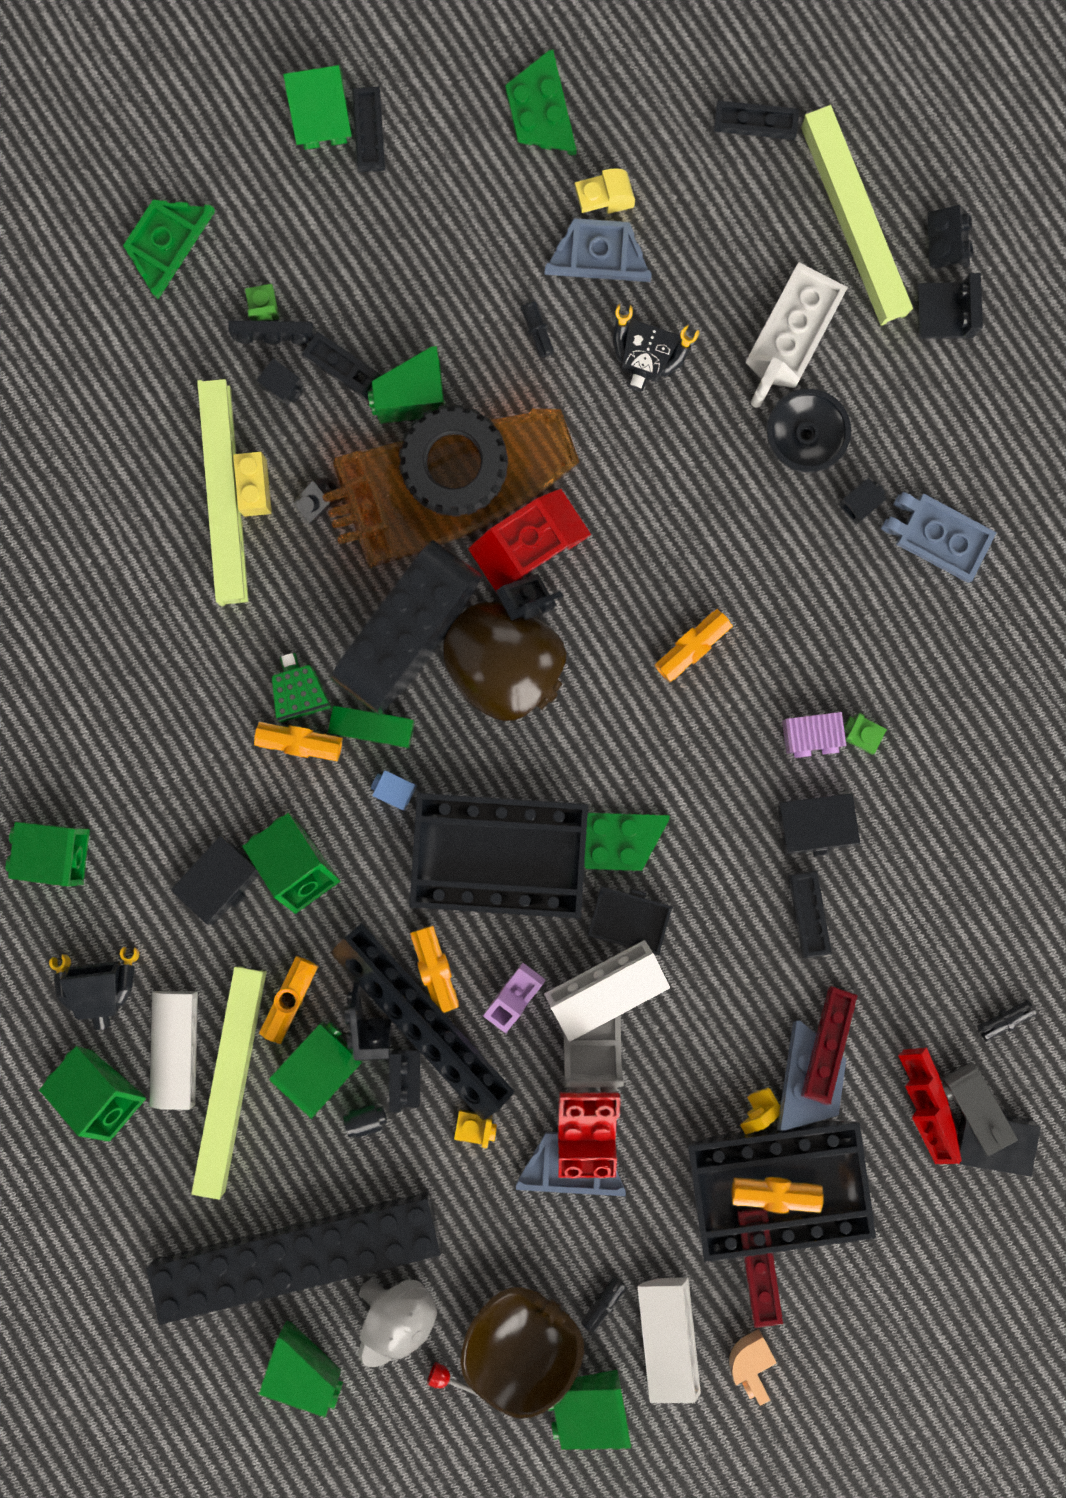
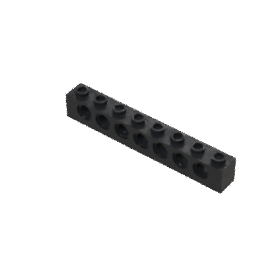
M362 923L330 952L356 982H360L362 989L482 1121L500 1110L515 1093L512 1087Z

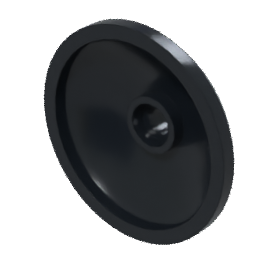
M800 389L787 394L774 406L767 422V440L771 451L782 464L799 472L813 473L831 467L843 456L851 439V422L844 406L834 396L818 389ZM801 432H808L810 434V439H803L801 437Z

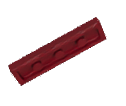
M833 986L828 987L801 1096L825 1105L831 1104L858 995Z
M763 1207L737 1210L739 1225L768 1221L767 1210H764ZM770 1230L761 1231L765 1237L764 1244L766 1246L772 1245ZM754 1232L740 1234L743 1248L756 1246L753 1241ZM773 1253L744 1257L754 1328L783 1324Z

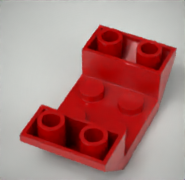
M558 489L538 497L490 528L468 550L496 591L506 584L521 580L524 575L564 549L570 550L592 534L562 489Z
M559 1092L558 1178H616L617 1118H619L620 1093Z

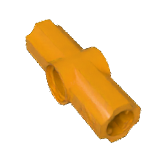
M716 609L696 628L693 627L675 643L676 646L654 666L670 683L684 672L691 663L695 664L712 648L711 646L733 627L722 612Z
M259 722L255 732L254 745L272 750H281L285 754L305 758L311 756L338 762L343 738L314 733V730L289 725V727Z
M434 925L411 932V940L419 960L417 962L424 986L428 988L431 1000L443 1013L458 1008L459 1001L451 981L450 966L445 953H442Z
M295 957L280 991L275 995L274 1003L259 1032L261 1036L271 1042L282 1044L298 1009L303 1003V998L319 967L318 965L305 958ZM288 992L294 995L296 1000L294 1007L284 1005L282 1001L284 993Z
M735 1177L733 1179L731 1193L733 1205L763 1207L764 1210L777 1213H786L789 1210L821 1212L823 1205L821 1185L792 1183L788 1179L767 1177L765 1180Z

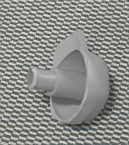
M370 1279L362 1285L359 1297L363 1298L371 1307L360 1332L361 1345L358 1354L360 1361L368 1367L381 1366L388 1363L391 1359H402L408 1356L425 1342L435 1323L437 1308L430 1292L422 1283L416 1280H406L389 1290H384L377 1283L376 1279Z

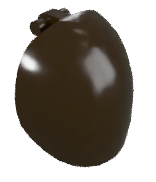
M478 603L461 613L453 622L446 635L443 656L451 679L459 692L473 707L494 719L514 721L524 717L535 707L543 710L548 703L554 701L558 696L556 692L563 685L558 678L566 663L567 653L564 643L549 625L536 616L528 620H524L523 617L511 620L502 603Z
M511 1287L499 1292L479 1311L467 1330L460 1363L466 1383L480 1398L498 1411L519 1419L533 1418L540 1415L562 1400L576 1379L584 1356V1340L581 1331L569 1314L561 1309V1305L554 1299H548L542 1294L523 1287Z

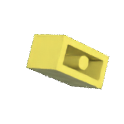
M262 452L233 454L238 510L244 517L272 514L267 459Z

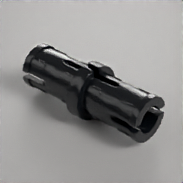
M1025 1000L1008 1011L1004 1009L999 1011L998 1016L977 1025L979 1032H983L981 1036L987 1042L1006 1030L1009 1032L1015 1030L1016 1025L1037 1016L1035 1009H1030L1033 1007L1031 1002Z

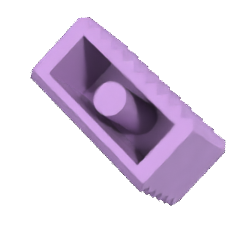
M842 712L789 718L782 721L786 753H794L795 758L812 756L811 751L821 749L822 755L839 753V747L846 746Z

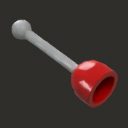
M437 1362L433 1364L428 1376L427 1385L434 1388H443L447 1384H451L477 1395L469 1385L450 1378V1373L444 1365Z

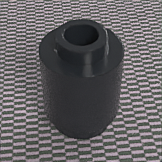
M376 1102L349 1110V1114L343 1115V1121L349 1138L353 1136L360 1138L383 1130V1124L387 1123V1117L383 1106L378 1107Z

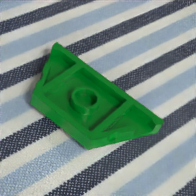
M549 50L506 84L505 91L518 143L535 144L547 150L555 148L568 151L567 154L573 156L577 152L554 51Z
M152 200L124 243L125 250L155 298H160L215 213L214 207L211 205L199 207L189 206L188 203L184 202L168 203L162 200Z
M588 813L585 869L642 871L663 833L670 815Z

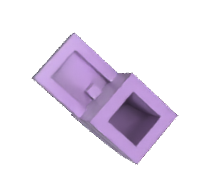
M522 963L497 994L483 1017L504 1033H507L520 1017L528 1002L541 988L545 979Z

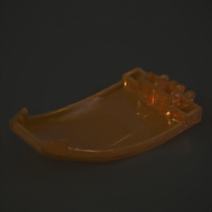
M531 409L530 413L491 420L502 435L508 456L507 476L501 486V491L490 501V504L470 515H441L427 509L413 497L406 488L404 479L400 474L399 450L403 446V441L364 452L360 450L335 457L333 466L341 488L327 492L322 497L324 502H331L344 497L346 504L330 509L328 514L331 518L348 513L350 515L332 521L333 528H341L354 524L356 530L340 535L337 538L338 543L344 544L359 539L368 566L372 568L420 553L432 540H435L440 545L447 544L511 513L550 487L580 462L561 409ZM447 435L433 444L428 454L427 463L429 472L437 483L448 488H459L469 484L476 477L480 469L481 459L478 448L471 440L461 435Z

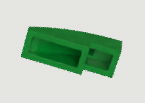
M333 706L328 734L410 749L415 721L385 714L378 715L374 712Z

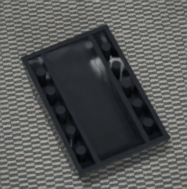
M417 793L409 907L581 919L588 804Z
M824 1120L784 1131H779L777 1127L747 1135L744 1132L715 1135L688 1145L704 1262L876 1239L860 1122ZM735 1177L765 1180L767 1177L788 1179L792 1183L821 1185L823 1192L821 1212L789 1210L786 1213L767 1211V1222L759 1221L739 1225L737 1210L753 1208L755 1206L732 1204L733 1179ZM770 1230L772 1245L766 1246L764 1244L765 1237L761 1231ZM754 1232L753 1241L756 1246L743 1248L740 1234Z

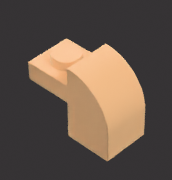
M757 1329L741 1338L734 1345L729 1357V1366L735 1384L742 1383L750 1399L756 1397L760 1406L770 1401L758 1373L775 1365L776 1361L762 1333Z

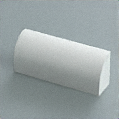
M644 940L544 993L570 1042L664 992L670 986L653 952Z
M152 991L149 1104L152 1108L190 1110L195 1106L198 992Z
M688 1277L661 1278L644 1282L638 1286L650 1403H695L701 1390Z

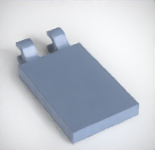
M902 492L901 495L898 494L893 505L912 513L906 524L890 516L889 519H885L881 529L899 537L896 545L967 583L972 582L997 532L926 494L920 495L918 500L905 492Z

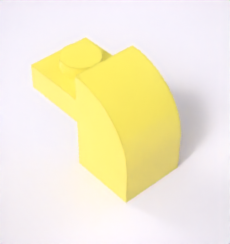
M623 169L603 170L601 176L575 182V190L582 213L606 207L607 214L634 207L635 198L628 173Z

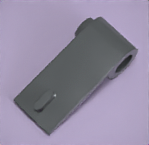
M973 1062L941 1078L947 1100L952 1099L959 1105L986 1156H990L1018 1141L986 1081Z

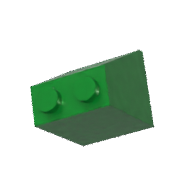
M336 65L283 74L296 145L303 144L304 150L319 148L320 141L330 140L331 146L347 143L346 137H351L352 131L341 66Z
M437 346L426 349L372 381L373 391H368L369 406L372 409V415H377L380 424L419 420L424 416L423 413L430 409L431 411L437 410L439 406L444 405Z
M289 813L275 819L271 826L261 833L253 835L242 846L273 897L294 914L301 911L340 882L339 877L303 827Z
M15 822L14 827L11 828L9 833V842L12 844L11 855L6 860V871L9 872L8 879L67 887L84 885L90 829Z
M322 1021L268 1079L311 1119L363 1062V1060H354L353 1049H348L347 1042L340 1037L342 1032L331 1022L326 1024Z
M78 1046L66 1054L64 1061L54 1072L48 1075L45 1083L39 1089L41 1094L77 1136L108 1142L112 1140L146 1100V1097L94 1051Z
M286 1320L277 1338L258 1395L326 1417L328 1408H335L344 1381L338 1380L341 1369L292 1322Z
M618 1370L576 1377L563 1399L549 1409V1411L554 1410L556 1421H552L551 1426L554 1440H560L561 1450L631 1448Z

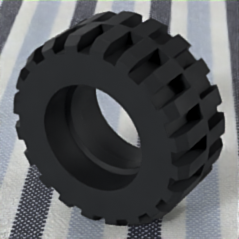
M443 405L439 406L437 410L431 411L430 409L423 413L424 416L419 420L416 419L411 424L412 428L410 431L405 433L402 439L403 446L399 450L400 474L404 479L406 488L420 504L441 515H470L482 507L485 508L501 491V486L507 476L508 456L499 430H497L488 417H484L473 408L471 410L467 409L463 405H455V407ZM444 436H464L476 445L480 453L481 463L478 474L469 484L463 487L448 488L442 486L433 479L429 472L427 463L429 451L433 444Z

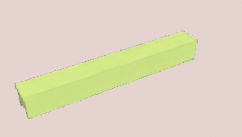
M829 105L805 114V119L801 126L802 132L879 323L882 326L898 317L903 318L913 309L833 109Z
M226 379L212 381L197 380L216 603L220 606L249 602L242 517L241 512L238 510L233 454H236L231 387L230 385L227 386Z
M241 966L234 967L191 1195L220 1200L226 1191L267 971L248 969Z

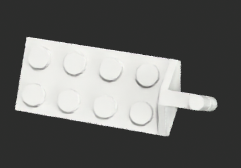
M798 262L746 361L747 365L761 378L751 400L753 407L761 406L772 384L792 388L797 386L848 287Z

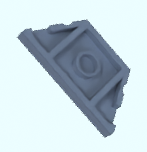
M574 218L567 234L557 246L552 259L545 266V275L651 282V272L648 270L641 248L634 238L635 234L630 222Z
M794 1021L792 1026L777 1126L779 1131L839 1115L846 1058L844 1056L842 1057L830 1105L801 1096L816 1038V1033L801 1021Z
M558 1132L544 1133L516 1182V1190L626 1196L625 1188L617 1170L616 1178H558Z

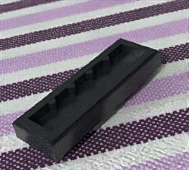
M380 86L352 88L358 173L386 171Z
M814 870L788 875L802 958L807 959L831 955L818 871Z

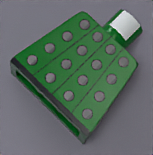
M296 653L281 656L280 661L284 672L272 676L277 721L283 723L332 708L314 668L311 665L300 667Z

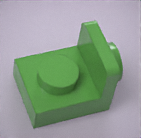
M273 284L245 289L249 308L248 316L251 321H273L280 319Z
M861 713L854 715V717L850 716L844 724L846 742L872 755L875 754L887 729L864 718L865 715Z

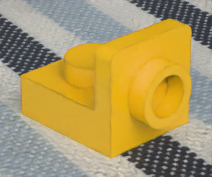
M770 1088L756 1091L748 1096L753 1109L747 1113L749 1117L740 1126L747 1135L767 1128L779 1117L780 1105Z
M459 1110L454 1140L482 1144L483 1148H487L488 1142L494 1141L497 1124L492 1123L493 1115L482 1121L475 1112Z

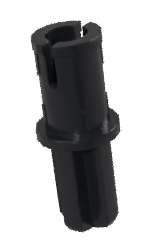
M536 301L526 303L520 309L529 329L527 334L532 337L538 356L540 358L549 357L554 353V349L547 333L548 324L543 322Z
M612 1276L600 1296H595V1303L581 1321L583 1327L592 1333L598 1329L609 1312L613 1313V1306L628 1288L621 1282L616 1291H613L619 1282V1279Z

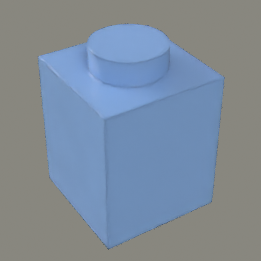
M384 770L383 774H377L373 781L371 789L375 791L372 796L405 811L417 785Z

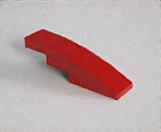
M903 1049L898 1056L910 1079L905 1088L916 1108L912 1119L935 1164H959L961 1162V1155L949 1103L928 1049Z

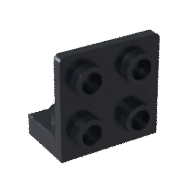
M969 273L963 282L919 283L917 286L918 336L920 339L974 338L983 328L981 273Z
M354 982L352 992L347 993V1006H345V1023L350 1024V1032L347 1033L348 1049H353L354 1060L389 1059L392 1020L379 1017L363 1020L360 982Z

